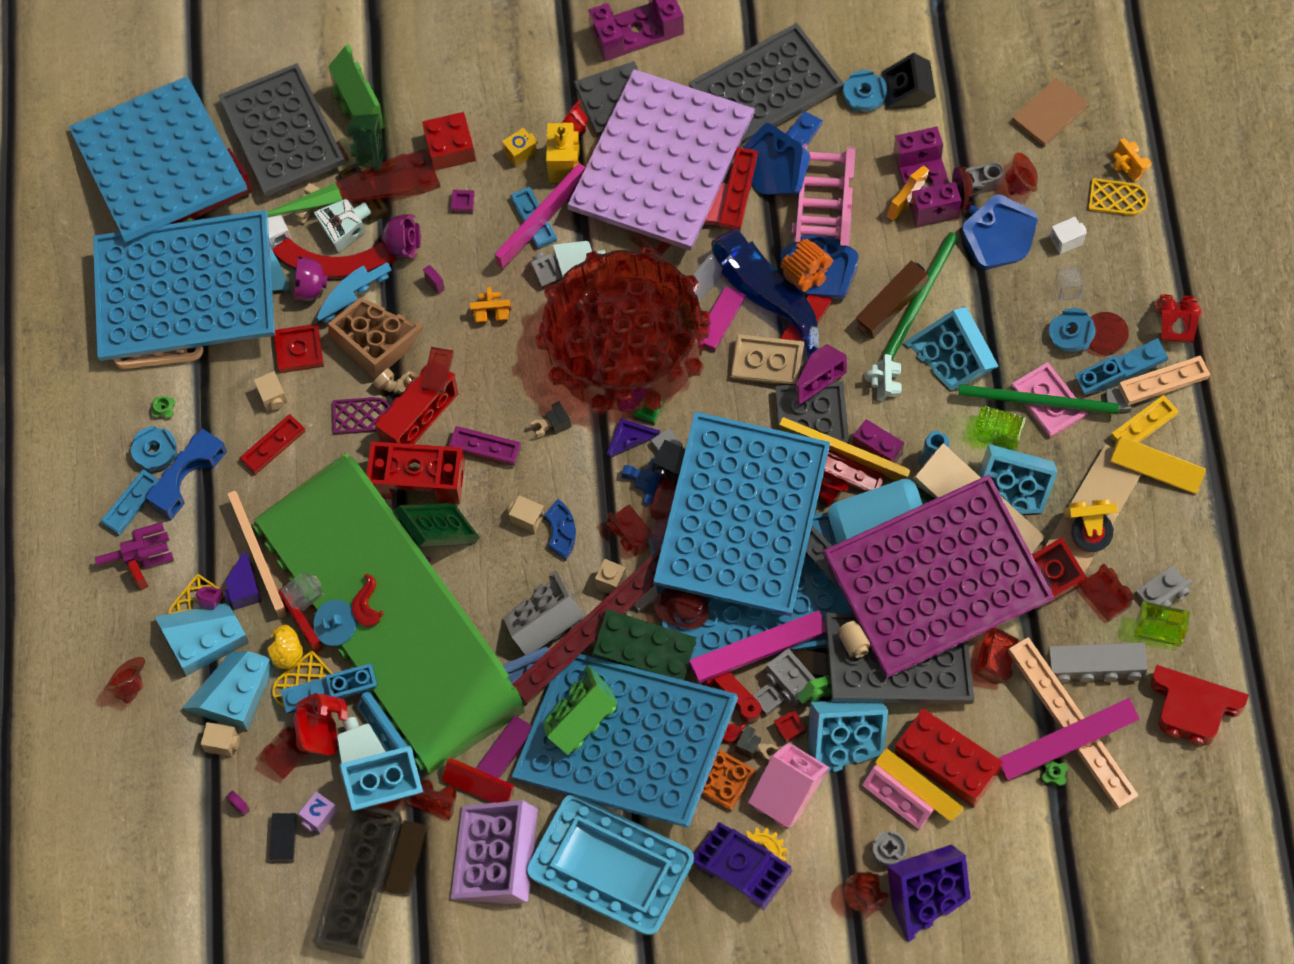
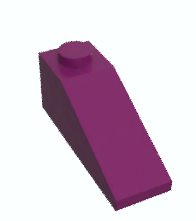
M828 344L812 353L796 384V403L800 405L846 374L847 355Z

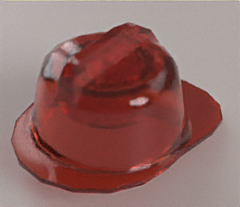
M1015 153L1013 164L1005 174L1009 194L1025 195L1030 191L1036 192L1038 174L1035 166L1023 153Z
M667 588L658 593L654 601V609L660 619L683 628H699L709 618L710 610L708 603L700 595Z
M135 657L123 663L114 672L104 690L111 691L117 699L129 704L143 688L140 672L145 664V659L143 657Z

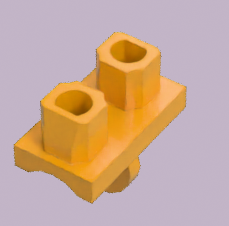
M1123 138L1118 141V146L1111 153L1116 160L1113 168L1116 171L1123 169L1133 182H1137L1143 173L1148 171L1152 163L1147 157L1140 158L1138 156L1139 147L1135 141L1128 143Z
M487 286V293H479V300L488 299V301L470 303V310L473 312L475 322H488L487 311L493 310L496 312V321H508L509 309H511L510 299L493 301V299L501 298V292H492V287Z

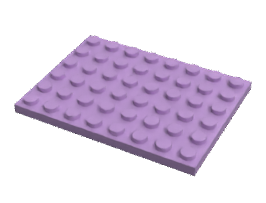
M634 69L568 203V210L691 251L735 157L736 148L740 146L754 116L755 108Z

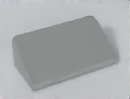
M710 254L684 284L685 296L697 304L700 303L723 275V270L714 255Z

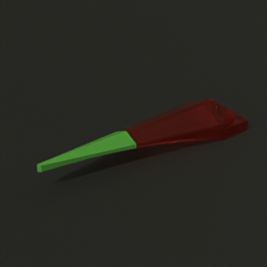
M422 149L407 155L403 153L270 210L267 213L268 217L329 206L344 199L354 202L420 195L441 187L427 151Z

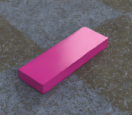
M725 286L695 338V343L716 351L746 299V295Z

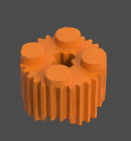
M803 239L796 245L798 249H795L791 256L786 255L783 258L780 267L784 270L783 275L803 292H806L812 286H821L825 282V272L832 265L833 259L814 242Z

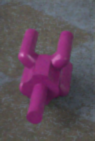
M160 522L133 530V539L121 542V550L96 556L97 566L124 559L126 565L132 560L140 561L144 568L174 561L172 552L149 558V556L169 551L166 542L170 540L168 532L143 538L144 536L165 531L163 523Z

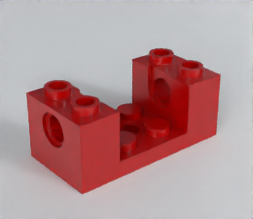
M371 441L366 475L383 499L392 500L393 489L433 491L436 494L437 503L460 504L465 458L462 447ZM412 463L421 465L420 469L414 472L408 470V467Z

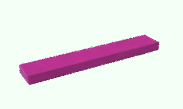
M577 164L495 253L498 267L504 269L574 193L585 170L583 165Z
M818 610L689 660V664L699 684L788 648L826 635L825 622Z
M1129 697L998 759L1003 761L1002 769L1009 781L1139 721L1140 718Z

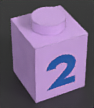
M316 791L298 815L302 821L301 825L311 833L315 830L321 834L338 811L334 803Z

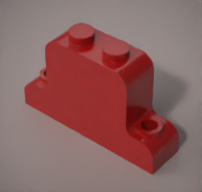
M1156 665L1150 681L1151 688L1156 693L1165 696L1158 721L1160 730L1171 738L1180 737L1189 740L1191 744L1196 746L1211 744L1218 732L1222 715L1229 717L1241 715L1249 697V694L1160 665Z

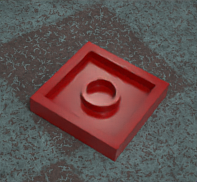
M318 323L275 330L279 373L324 367Z

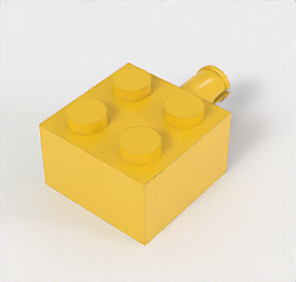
M547 123L546 162L549 183H560L579 164L580 147L578 131H574L573 123Z

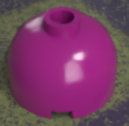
M397 215L387 222L384 231H382V243L385 244L390 254L395 257L409 259L415 258L418 253H415V250L421 246V231L419 223H414L413 218H416L415 215Z
M298 257L294 290L295 301L314 300L320 295L322 288L327 286L328 275H323L322 266L314 259Z

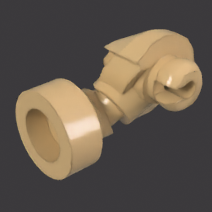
M387 368L372 384L378 390L384 389L388 392L394 391L393 394H402L405 392L407 385L411 381H415L418 376L414 372L407 371L400 379L394 381V373Z

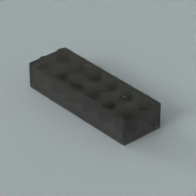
M372 806L355 811L351 810L313 940L317 949L360 959L365 958L403 823L399 812Z

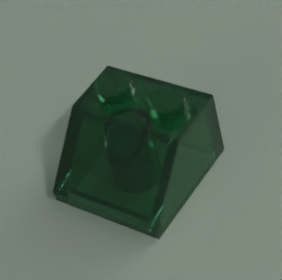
M379 114L355 115L352 117L351 123H348L349 137H353L351 155L356 158L357 165L374 171H380L384 158V148Z

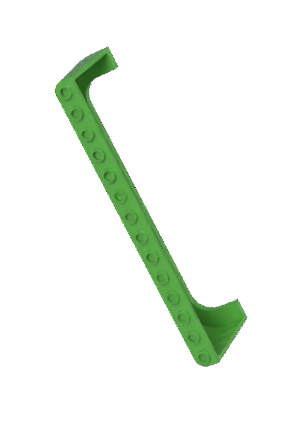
M347 453L342 454L253 519L255 523L252 525L254 531L259 537L263 535L266 539L264 543L271 555L273 553L277 555L279 559L276 562L281 570L289 572L291 575L288 578L295 589L300 588L303 593L300 596L306 606L314 608V617L320 606L330 600L345 601L352 607L356 594L367 582L364 575L369 574L375 578L377 586L368 600V604L377 613L380 611L384 612L379 617L381 621L371 627H365L357 621L355 633L349 641L340 645L338 651L345 661L347 659L350 660L352 663L350 668L372 663L377 687L368 691L372 696H375L383 712L387 713L391 719L390 722L396 731L400 732L405 744L411 746L412 751L416 755L414 760L421 771L425 769L429 775L446 765L450 757L455 759L510 723L515 715L519 717L524 713L520 695L507 678L509 675L495 653L352 456L349 457Z

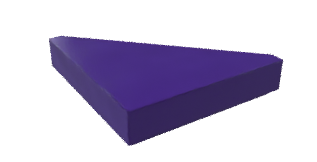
M621 418L606 457L612 458L649 442L660 434V430Z

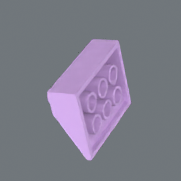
M523 800L462 806L451 893L452 900L499 904L528 903L531 879L528 874V865L534 852L538 816L537 808Z

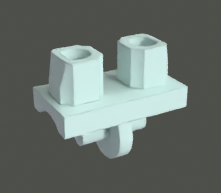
M885 354L882 361L877 362L876 365H871V370L865 372V380L871 382V387H877V400L884 401L887 396L897 397L901 393V383L892 381V377L897 378L900 375L901 363L891 361V355Z

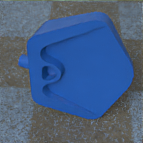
M765 123L743 146L744 149L758 151L752 185L762 194L796 195L802 189L810 160V153L793 139L799 131L793 125L784 133L771 123Z
M1000 194L991 197L980 209L974 205L969 208L968 212L972 216L963 224V241L980 269L989 270L1015 263L1028 255L1038 221L1036 212Z
M803 235L800 241L808 239L810 242H814L833 259V263L827 269L828 271L825 272L826 280L821 286H812L806 292H803L791 282L792 286L798 292L805 295L837 300L844 299L857 273L859 257L857 251L850 246L840 245L841 239H836L834 236ZM795 240L782 249L781 262L786 255L791 256L792 252L798 249L796 245L799 242Z

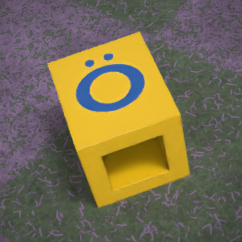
M524 128L502 141L503 152L515 167L537 154L536 145L538 142L532 133L528 134Z

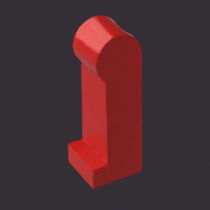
M730 672L702 682L704 686H714L716 689L737 694L738 700L735 708L740 712L741 719L744 722L752 724L759 720L761 704Z

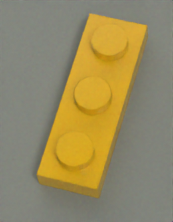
M1163 395L1112 432L1111 438L1116 442L1122 436L1140 443L1177 416L1179 410Z

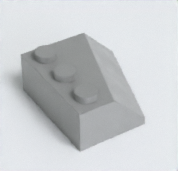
M557 570L550 575L553 578L545 586L540 584L535 589L536 592L531 599H524L503 618L511 637L525 655L541 649L551 640H556L561 636L562 632L569 627L576 626L585 617L576 598Z

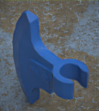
M655 457L651 459L648 469L642 470L630 465H624L621 474L623 479L635 480L634 488L643 491L644 504L646 506H649L656 498L661 485V478L652 471V463Z

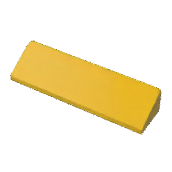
M1122 436L1116 441L1110 460L1114 464L1195 495L1206 473V469Z
M885 749L876 760V764L949 821H953L964 811V807L891 750Z

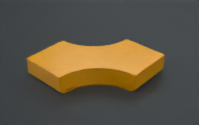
M925 166L920 167L909 176L903 189L891 202L887 213L889 219L893 221L906 211L912 200V192L924 186L929 173L928 168Z

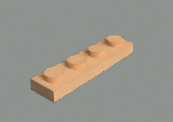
M1198 356L1119 383L1118 388L1128 406L1206 380L1210 377V373L1202 357Z

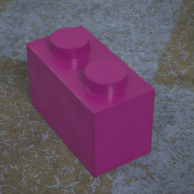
M865 419L853 435L852 446L896 463L903 454L904 442Z

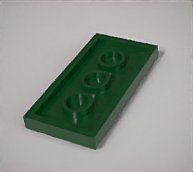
M455 503L399 505L394 511L399 517L400 523L407 528L412 535L413 541L420 547L475 544L480 538Z
M606 609L592 655L625 666L684 680L697 637Z

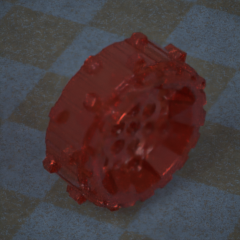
M644 247L638 252L615 250L599 254L594 250L587 253L585 261L573 266L563 275L558 283L548 285L544 290V295L548 301L543 311V322L539 325V334L535 337L538 349L548 352L550 363L553 366L548 373L549 380L553 385L565 386L573 396L591 404L594 413L603 414L606 410L633 411L648 407L652 411L660 409L662 407V400L678 392L692 376H700L704 369L703 363L699 359L703 353L704 339L709 338V325L711 322L708 311L700 309L697 294H695L699 287L696 277L694 275L685 276L669 261L656 257L654 249ZM630 309H634L633 312H626ZM605 333L604 336H597L598 334ZM636 343H643L640 346H635ZM614 348H621L617 351L612 350ZM652 357H658L656 360H649ZM607 367H613L611 370H605Z

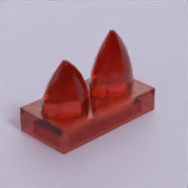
M430 779L421 781L423 793L406 797V804L450 820L454 814L457 793L455 786L452 785L444 787L437 792L433 790V785Z

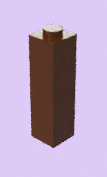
M911 260L857 315L858 330L865 336L869 334L872 338H875L929 282L928 274Z

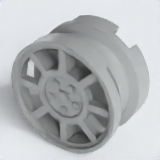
M894 831L880 833L875 838L872 848V857L875 863L881 868L887 869L888 865L905 860L907 852L905 839Z

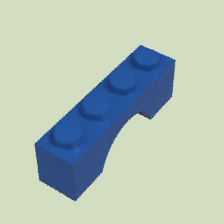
M201 429L198 434H194L186 449L178 453L172 466L165 469L158 483L148 490L145 498L149 506L169 520H172L185 504L180 493L183 479L188 473L198 468L214 469L227 453L224 442L204 429Z

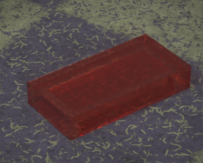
M431 347L421 386L422 391L445 394L454 357L453 350Z

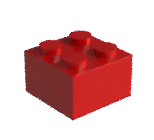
M464 112L422 121L424 136L434 171L476 161Z
M1063 537L1032 554L1055 599L1088 580Z

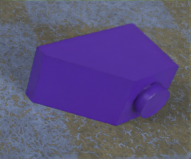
M247 552L242 553L226 579L228 589L224 590L227 603L232 602L235 610L262 602Z

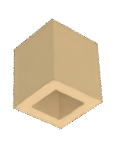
M275 371L254 379L256 389L266 411L277 410L288 403Z
M519 495L516 502L512 501L507 513L509 514L511 524L535 534L544 518L545 510L543 505Z
M604 559L595 578L596 589L611 594L626 580V567Z
M207 722L201 741L204 752L232 757L234 750L238 749L240 743V736H238L235 728Z

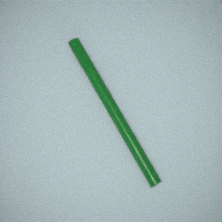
M948 233L927 272L929 282L914 296L882 355V359L887 354L891 355V361H893L958 240V236L955 233Z
M959 384L958 396L1118 415L1119 403Z

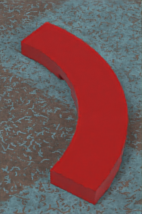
M289 237L272 249L276 258L291 269L297 270L298 257L314 259L320 263L323 268V275H328L327 279L343 280L363 265L367 272H371L385 263L390 264L395 261V256L390 254L381 242L361 253L341 257L312 253L298 246Z

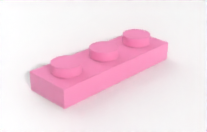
M878 765L873 767L862 784L863 787L918 830L924 826L934 810Z

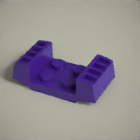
M720 822L717 823V826L711 831L708 838L694 855L693 864L699 871L711 879L713 876L719 878L746 895L751 904L763 911L792 873L791 866L771 851Z

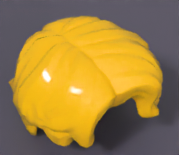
M282 625L271 631V638H274V642L267 650L276 668L290 669L300 661L303 655V647L297 633L289 625Z

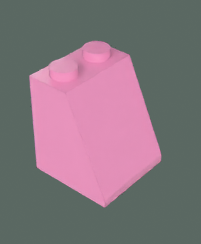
M788 743L772 756L748 803L753 805L756 811L772 817L778 825L790 828L799 819L828 772L829 767L793 744Z

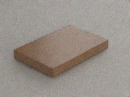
M1056 77L1013 116L1012 122L1045 147L1088 107L1089 103Z

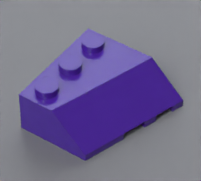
M952 844L887 866L892 910L908 942L916 938L915 934L923 928L927 930L933 926V921L943 914H950L971 899L966 855Z

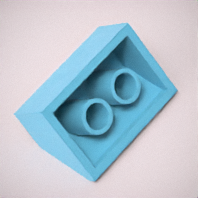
M411 746L341 763L339 767L345 793L352 811L423 793Z

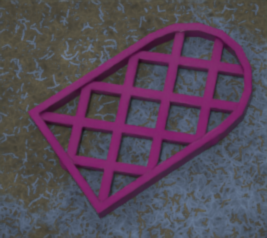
M376 397L333 400L334 435L375 432L376 427H372L376 424L378 417L374 419L370 414L374 410H377L380 415L385 414L390 409V405L387 401ZM355 402L363 403L360 406H358ZM342 403H347L344 407L340 405ZM366 403L372 406L368 412L362 409ZM381 403L387 406L384 411L378 408ZM351 404L357 408L352 414L346 410ZM336 406L341 409L337 414H336ZM358 411L364 414L360 420L354 416ZM343 412L349 416L345 421L339 418ZM367 417L373 421L368 427L362 423ZM351 418L357 422L352 428L346 424ZM336 420L341 423V425L337 429ZM359 425L363 427L362 429H356ZM343 426H345V427H346L347 429H349V430H340V429H341Z

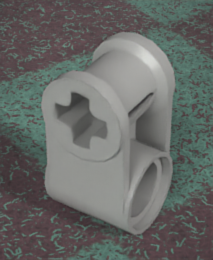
M991 162L964 169L961 175L966 186V195L976 196L980 193L999 189L1003 183V167L999 163Z

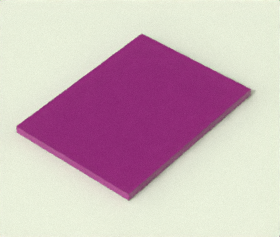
M986 475L822 551L851 611L871 644L870 648L886 679L1055 599L990 475Z

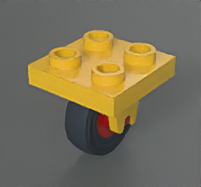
M1110 499L1093 500L1092 505L1087 506V502L1069 503V508H1063L1064 517H1076L1072 524L1071 535L1074 543L1080 549L1087 552H1098L1110 544L1114 528L1111 520L1105 514L1118 513L1117 503H1110Z

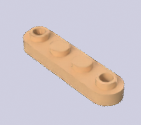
M203 347L132 356L126 361H122L123 358L113 360L115 365L121 369L194 361L201 357ZM195 349L194 352L189 353V350Z

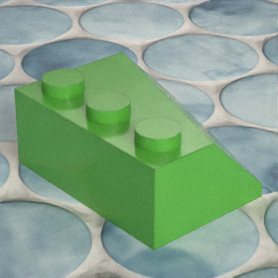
M345 45L328 66L333 85L330 90L335 100L339 98L341 102L339 105L343 114L350 117L349 124L354 132L358 131L360 137L363 138L384 128L380 104L367 80L363 81L365 80L358 61L354 63L350 45Z
M589 664L583 670L586 673L581 681H575L571 685L568 693L569 697L561 699L542 722L546 736L567 755L572 751H577L583 744V739L589 733H594L600 725L599 722L605 716H610L616 709L617 700L612 689Z

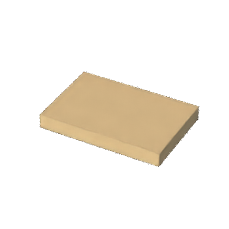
M737 334L731 379L778 385H796L800 377L805 343L803 341Z

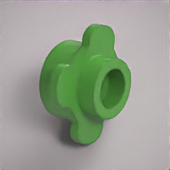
M166 396L154 398V409L151 411L152 416L155 418L159 416L171 418L174 415L172 411L175 405L174 398Z
M1054 761L1045 764L1046 771L1042 775L1043 781L1059 786L1066 783L1065 773L1069 769L1066 763H1054Z

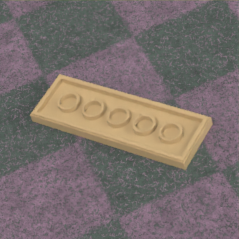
M944 443L938 447L913 477L935 499L981 478ZM1002 498L1032 554L1045 536Z
M1105 444L1071 503L1087 502V506L1092 505L1093 500L1110 499V503H1117L1118 513L1105 514L1113 525L1142 474L1110 462L1114 448ZM1063 515L1046 546L1063 537L1085 573L1097 552L1084 551L1074 543L1071 528L1076 517L1066 518Z

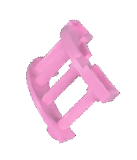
M803 144V147L807 150L808 144ZM847 146V152H842V154L809 152V161L840 162L841 165H846L845 177L840 176L839 179L805 176L802 189L799 192L797 223H792V236H796V242L800 241L801 234L834 236L836 239H841L840 245L849 246L853 187H849V179H854L856 147ZM805 185L840 187L839 190H844V195L839 200L804 198ZM803 207L838 209V211H842V216H838V218L802 216Z

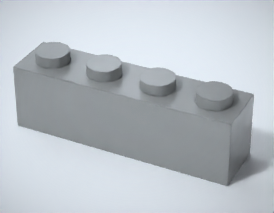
M1145 643L1050 646L1047 653L1048 666L1061 684L1072 680H1080L1082 683H1089L1098 679L1113 682L1127 678L1129 681H1137L1145 678L1148 670Z

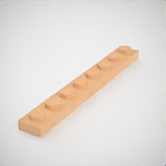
M1029 637L1009 648L1007 652L1061 729L1084 719L1080 710ZM1100 739L1076 749V752L1117 810L1139 796Z

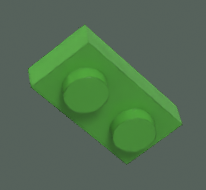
M829 675L809 681L796 696L803 704L809 701L816 702L821 697H830Z

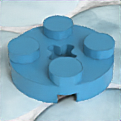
M860 70L851 74L850 78L845 81L843 96L852 111H872L881 108L884 104L887 87L881 76L879 78L870 70ZM862 88H866V90L868 91L870 90L868 94L861 93Z
M1069 308L1062 311L1063 314L1052 319L1049 326V335L1057 349L1064 352L1085 351L1089 348L1095 336V325L1087 312L1079 308ZM1072 326H1075L1077 331L1074 334H1069L1067 330H1071Z
M156 426L146 427L133 438L134 442L130 450L135 463L147 472L166 468L177 456L175 438L165 428H156ZM151 445L155 447L160 446L157 452H149Z

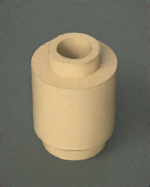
M850 621L839 628V638L850 657L861 658L869 652L868 649L871 644L860 625H857L855 621Z

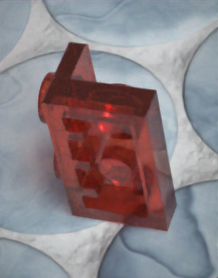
M630 504L614 515L611 512L607 514V528L613 535L617 534L621 539L620 543L627 552L631 551L636 557L650 547L649 538H655L656 536Z
M1102 564L1099 567V571L1079 586L1108 622L1131 607L1133 601L1131 590L1126 585L1123 586L1118 580L1116 572L1105 564Z
M286 725L278 733L280 738L274 744L270 742L261 751L263 756L260 760L266 763L281 779H284L309 753L302 752L297 748L296 730L293 725L290 727Z

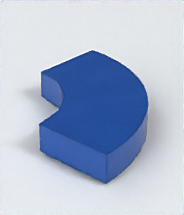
M557 499L544 515V519L550 524L552 529V538L548 543V548L567 561L575 545L576 528L570 510L561 500Z

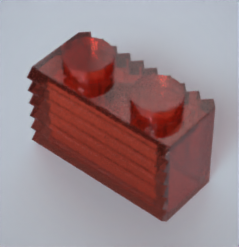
M997 627L985 632L974 674L995 685L1007 682L1013 673V659L1007 651L1018 644L1019 639Z

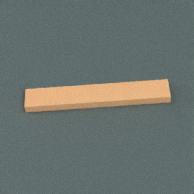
M235 491L227 493L278 618L286 617V610L239 496Z

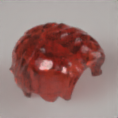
M857 872L851 875L850 878L846 879L843 888L845 900L849 907L865 913H875L878 909L882 908L889 894L882 892L879 888V875L872 872Z

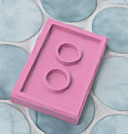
M1048 362L1013 382L1010 386L1013 391L1076 398ZM1023 403L1049 439L1084 419L1088 414L1087 411Z

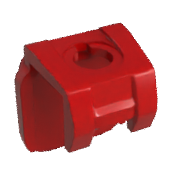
M1160 294L1157 301L1154 302L1156 313L1161 314L1160 341L1193 343L1199 316L1202 315V309L1198 305L1196 297L1182 296V300L1175 302L1176 300L1173 299V295ZM1177 318H1182V322L1185 323V330L1182 333H1175L1172 330V326L1177 321Z
M314 693L296 703L297 712L294 714L293 720L297 737L296 746L302 752L332 756L339 750L336 723L331 717V713H337L339 720L347 721V705L342 698Z

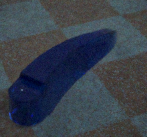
M733 229L711 242V247L715 258L723 268L721 271L722 275L738 292L745 294L746 298L786 319L798 331L802 341L805 343L809 360L811 354L818 350L819 333L815 312L807 299L766 260L753 241L748 243L740 231Z

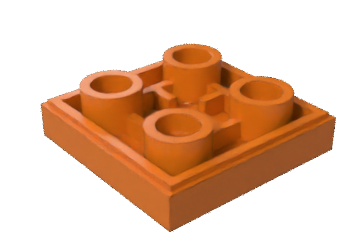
M719 749L701 795L732 812L755 775L756 770Z

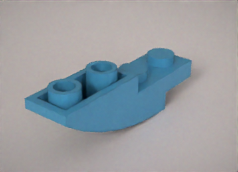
M385 263L369 273L363 265L348 275L327 297L316 316V322L323 321L325 324L336 318L335 313L340 310L344 311L358 300L354 292H357L359 295L370 288L368 286L370 283L376 281L379 284L389 278L387 274L392 270L389 264Z
M1157 338L1119 357L1114 355L1076 373L1075 377L1084 394H1092L1116 387L1122 381L1146 374L1149 369L1168 361V356Z
M372 663L326 675L322 679L282 689L281 693L286 713L289 714L296 712L297 702L314 693L346 699L377 687Z

